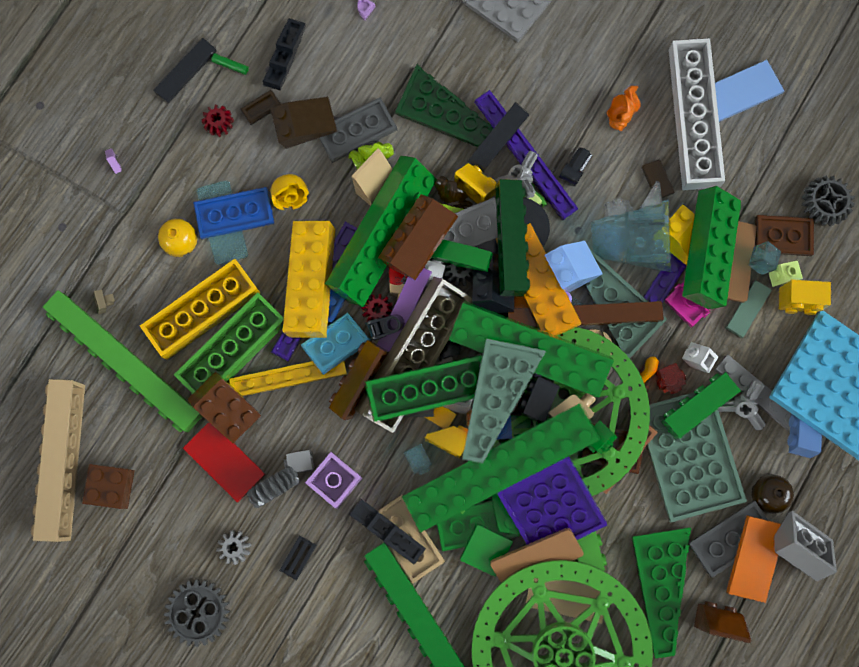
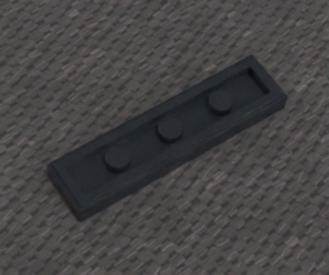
M202 38L157 85L154 92L169 103L212 58L217 49Z
M515 102L469 158L468 162L476 165L483 172L530 114Z

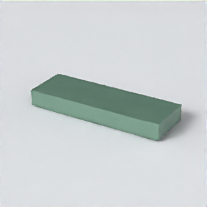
M756 280L753 281L749 288L747 301L739 304L725 329L743 338L772 290Z

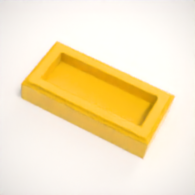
M441 406L434 408V417L425 418L442 429L449 428L457 414Z

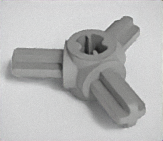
M529 151L522 165L513 166L508 175L495 179L496 183H498L499 179L522 180V187H525V197L533 198L535 190L531 185L533 181L531 168L538 154Z
M754 380L746 393L735 397V400H729L718 411L736 412V415L738 414L744 419L748 418L755 430L763 429L766 424L758 414L759 408L756 405L758 403L757 397L764 388V384L759 380Z

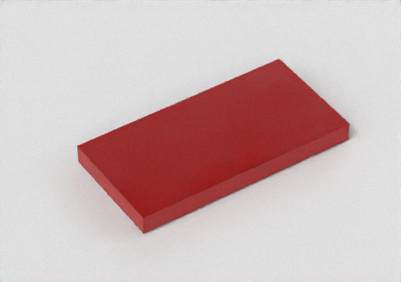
M210 422L183 447L237 503L266 475L235 443L227 439Z

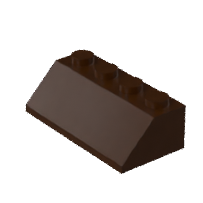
M421 194L378 258L391 269L416 280L458 216L436 200Z
M370 340L360 345L358 349L360 354L357 359L351 361L348 367L350 369L348 375L342 377L339 382L340 389L337 393L334 392L329 400L331 403L329 409L343 420H349L354 417L356 413L355 408L366 391L364 381L374 378L389 353L388 350Z

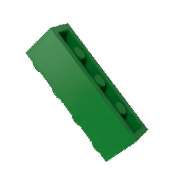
M726 372L721 375L716 373L709 379L711 383L707 386L702 384L693 391L695 393L693 397H685L678 403L680 407L676 410L671 408L663 414L665 418L661 423L675 440L683 437L741 391Z

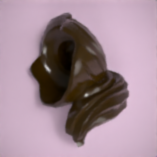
M443 175L435 181L434 185L440 199L444 201L443 204L461 209L473 206L470 201L465 200L468 198V195L465 191L458 188L456 181H449Z

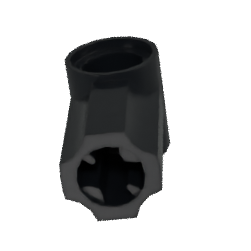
M579 147L571 161L563 168L559 178L575 187L584 173L583 170L593 156L590 151Z

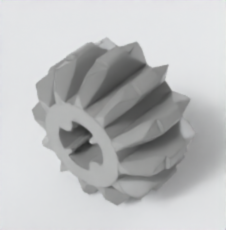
M234 530L230 531V537L226 533L223 534L225 541L218 540V543L223 546L217 548V552L223 551V554L219 557L220 559H224L227 556L226 564H230L233 561V564L237 565L239 562L238 558L244 562L246 560L244 555H250V552L245 550L251 547V543L245 544L249 537L245 536L241 539V531L237 535ZM237 543L236 547H238V550L232 552L233 548L230 549V545Z

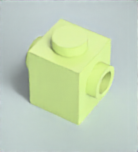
M798 261L767 268L772 287L786 284L790 280L803 279Z

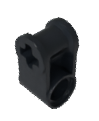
M398 314L365 322L370 331V341L402 330L405 324L403 317ZM391 319H395L398 322L396 329L391 327Z

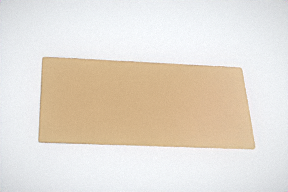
M555 580L545 582L546 589L595 599L600 591L593 587L575 581ZM531 588L528 589L526 603L534 595ZM550 598L559 614L576 618L590 607L589 604ZM535 603L532 608L538 609V604ZM544 603V611L551 612ZM594 613L585 620L592 621ZM600 615L598 623L602 624L603 615Z

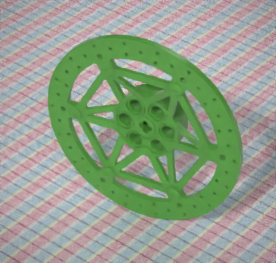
M575 327L558 335V337L571 342L575 340L576 344L612 357L614 360L612 368L622 381L621 385L615 386L606 379L604 385L608 390H602L599 397H608L590 409L596 413L610 402H613L609 429L615 433L620 399L628 398L630 405L629 429L620 451L612 447L606 453L600 454L597 452L572 461L575 467L600 458H604L608 462V465L602 470L582 479L585 485L589 486L588 490L593 496L621 480L637 461L648 435L650 406L645 384L630 358L617 345L605 337L592 331ZM554 381V384L560 386L558 392L565 390L568 393V398L575 394L581 399L585 392H580L575 388ZM558 392L550 411L565 401L559 398ZM521 415L511 422L512 438L516 434H522L531 429H514L515 426L528 419V417ZM531 419L532 426L535 427L537 421ZM495 440L492 448L499 446L500 440ZM616 458L620 460L619 463H616Z
M544 561L527 566L510 575L496 587L485 601L475 623L472 638L473 667H493L491 647H500L507 667H513L507 649H511L533 661L534 667H635V663H638L636 667H652L653 649L651 633L644 613L635 598L610 574L589 564L577 561ZM555 580L575 581L593 587L600 591L595 599L547 590L545 582ZM531 588L534 595H532L504 631H495L497 621L507 605L520 593ZM550 598L589 604L590 607L568 623L563 620L550 601ZM537 603L540 632L537 635H510L533 605ZM544 603L557 622L546 625ZM612 603L620 610L628 625L632 641V656L624 655L607 610ZM594 613L588 631L584 632L578 625ZM600 615H603L616 654L596 647L591 643ZM560 632L561 637L558 640L551 638L552 633ZM579 635L582 637L581 641L577 644L572 643L571 639ZM512 642H533L532 652L530 653ZM542 647L548 649V653L544 656L538 654V650ZM561 652H562L563 654H565V652H566L567 657H566V658H564V657L560 658V655H559V654H560ZM595 654L612 661L595 664ZM582 655L589 656L588 661L585 663H580L579 658Z

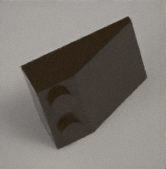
M329 97L286 102L270 108L278 142L286 149L338 132Z

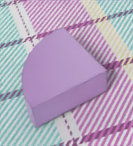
M358 0L357 3L358 12L364 20L367 19L376 7L375 3L370 0Z
M111 148L106 150V159L115 174L121 172L122 169L115 158L114 151Z

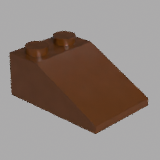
M705 601V604L698 603L694 623L695 628L708 634L751 644V637L744 616L737 612V608L725 606L724 609L717 608L716 603Z

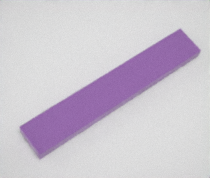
M423 268L416 280L407 278L391 315L398 314L402 316L406 324L424 292L432 271ZM391 319V327L394 329L398 327V322L395 319ZM402 330L380 338L377 345L390 351Z

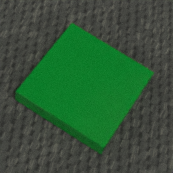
M477 523L459 559L496 577L490 562L497 557L507 554L513 541Z

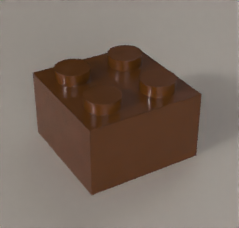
M89 464L82 504L128 509L135 470Z

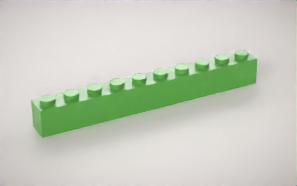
M58 290L43 306L47 311L46 315L54 322L58 320L61 323L59 327L68 334L69 332L74 334L75 337L73 339L81 346L85 344L89 348L87 351L95 358L99 356L103 360L101 362L103 366L109 370H115L117 372L115 376L122 382L127 381L131 384L129 388L137 395L141 393L145 397L144 401L149 406L153 407L155 405L159 409L158 414L166 420L168 418L174 422L172 426L176 430L189 433L203 417L183 396L66 294Z

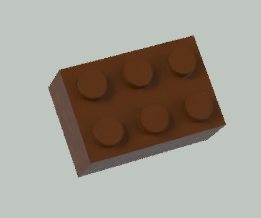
M216 371L187 399L197 412L232 443L261 417L255 407Z

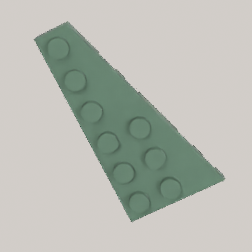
M590 249L603 275L584 284L595 304L648 302ZM664 316L662 322L607 324L619 348L631 358L667 318Z
M486 339L462 457L463 460L478 463L484 462L546 351Z

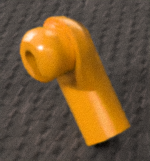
M651 356L645 362L644 371L640 373L644 383L658 370L659 361L656 357Z

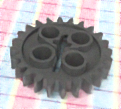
M199 579L195 580L194 585L191 581H188L187 588L181 584L179 585L181 591L173 590L175 597H168L172 603L165 605L167 609H170L169 612L164 614V616L169 617L165 624H171L168 632L175 631L173 638L181 637L179 643L187 640V646H190L194 641L195 647H198L200 641H202V644L205 646L208 644V639L211 642L215 641L214 634L218 637L222 635L219 629L225 630L227 628L223 622L230 620L228 617H225V614L231 612V610L225 609V606L230 603L223 602L227 595L220 596L221 588L214 590L215 583L210 584L208 587L207 580H204L202 585H200ZM192 593L198 597L196 604L190 602V595ZM204 597H207V600L205 601V603H204V604L202 605V607L200 608V606H201V604H202V601H203V598H204ZM209 603L215 606V612L213 614H210L207 611V605ZM200 608L199 614H201V616L196 617L192 623L191 629H188L189 624L196 615V612H194V610ZM181 612H185L188 616L186 623L180 620ZM198 622L205 624L204 632H200L197 629Z

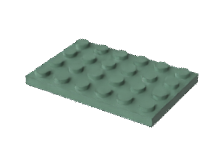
M695 393L649 404V425L657 430L658 433L647 444V449L669 522L747 502L718 409L677 440L673 438L661 423L665 418L663 414L671 408L676 410L680 407L678 403L687 396L691 398Z

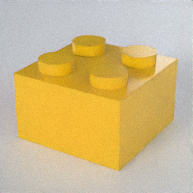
M790 280L779 288V310H785V313L795 314L797 311L804 312L805 315H816L817 312L823 311L831 305V282Z

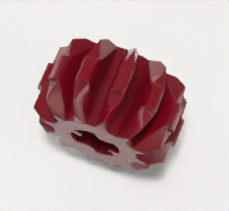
M215 104L214 109L208 107L209 112H203L205 118L201 119L205 131H209L212 136L217 134L218 137H221L222 132L228 134L227 129H232L231 123L234 122L233 117H231V111L226 110V107L223 105L219 108Z
M373 294L370 295L372 301L367 300V305L361 307L362 310L366 311L362 316L363 318L368 317L367 322L389 316L387 314L391 315L393 311L389 309L393 307V303H387L389 300L387 296L382 300L381 294H378L377 299H375ZM379 306V309L381 311V313L377 314L375 311V307Z

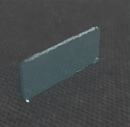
M228 181L197 189L199 201L233 194ZM242 231L209 238L214 261L217 265L229 263L233 259L240 260L248 257Z

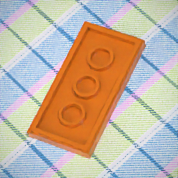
M749 515L746 516L726 590L728 594L766 603L778 559V554L774 549V536L781 523Z

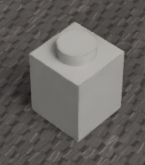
M306 450L286 454L287 459H284L285 468L292 467L296 473L315 470L312 451Z

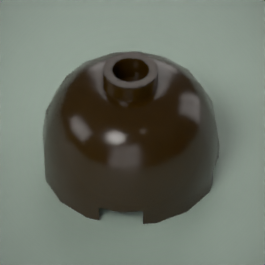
M769 474L761 476L752 487V499L756 501L760 509L765 513L777 514L784 512L791 506L794 499L792 485L780 475Z

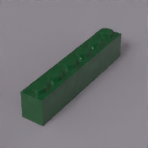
M499 179L495 186L500 296L523 297L530 289V279L527 278L529 260H526L528 242L525 241L527 224L524 223L526 205H523L525 187H522V180Z

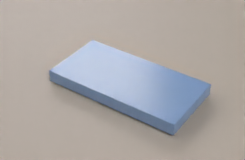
M768 60L715 83L719 122L784 92Z

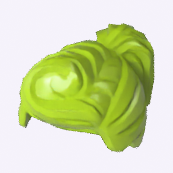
M377 142L373 145L358 147L359 152L351 151L349 159H352L356 168L359 169L377 149L381 150L386 159L393 156L394 150L390 143L382 144Z

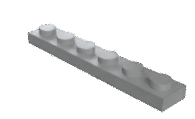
M726 355L714 369L720 375L726 372L741 390V393H746L752 382L758 380L729 355ZM764 385V388L757 397V406L790 432L789 419L791 413L769 398L772 390Z

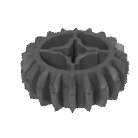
M827 175L822 178L819 177L811 181L808 187L804 189L805 194L802 195V199L805 201L801 206L807 207L804 213L809 212L808 218L814 217V223L821 221L822 226H825L827 223L829 226L837 225L842 220L845 221L848 215L852 213L853 210L851 208L855 205L852 200L855 196L850 195L853 189L846 188L848 183H841L842 178L835 181V176L830 178ZM821 189L820 197L815 199L817 190ZM840 203V210L838 213H835L836 205Z
M286 467L251 488L247 492L248 500L253 504L254 508L263 506L297 485L300 481L298 474L292 467Z

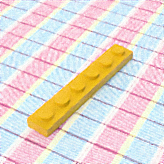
M313 361L230 378L229 381L236 391L242 396L342 376L346 375L347 371L345 361H343L323 375Z

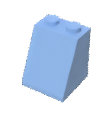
M586 241L561 245L545 254L561 288L567 292H571L603 275Z

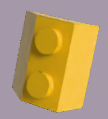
M468 163L457 170L454 175V181L457 182L458 188L465 191L468 197L477 204L491 199L495 194L496 181L489 176L483 175L481 169L476 165L472 166Z
M460 425L458 428L452 426L427 434L425 441L460 459L464 451L468 429Z

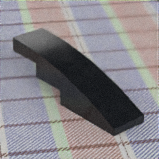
M288 18L276 42V50L269 61V69L263 79V86L281 90L300 45L306 23Z
M361 498L348 513L412 564L417 562L426 549Z

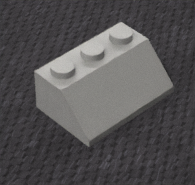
M790 511L774 536L775 552L816 581L836 573L833 540L794 511Z

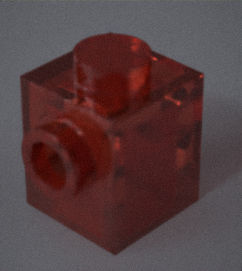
M677 363L662 368L655 373L657 386L660 390H663L664 394L669 391L671 395L682 390L681 386L686 384V376L683 370H679Z

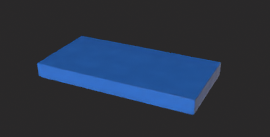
M267 187L193 202L201 239L275 224Z

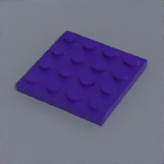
M569 456L497 493L527 545L565 528H570L575 538L579 540L607 526L606 519Z

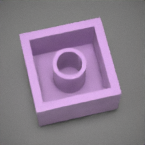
M330 452L305 483L334 508L338 509L362 480V477L335 454Z

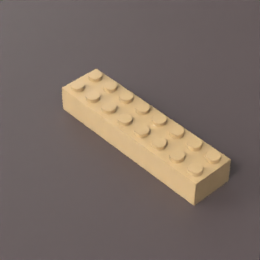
M49 379L45 388L47 401L43 408L45 421L41 428L43 442L39 448L41 462L37 468L39 482L35 488L37 502L33 508L35 522L31 528V535L33 536V541H71L85 385L73 380Z

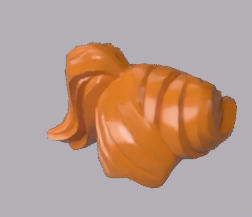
M630 86L624 91V95H617L613 98L611 106L607 110L609 124L613 129L623 131L624 127L626 128L627 124L632 120L633 114L641 107L639 98L635 93L638 86Z

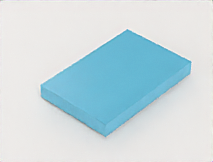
M346 313L327 326V338H310L302 343L301 347L324 375L356 353L360 345L370 339L353 318Z

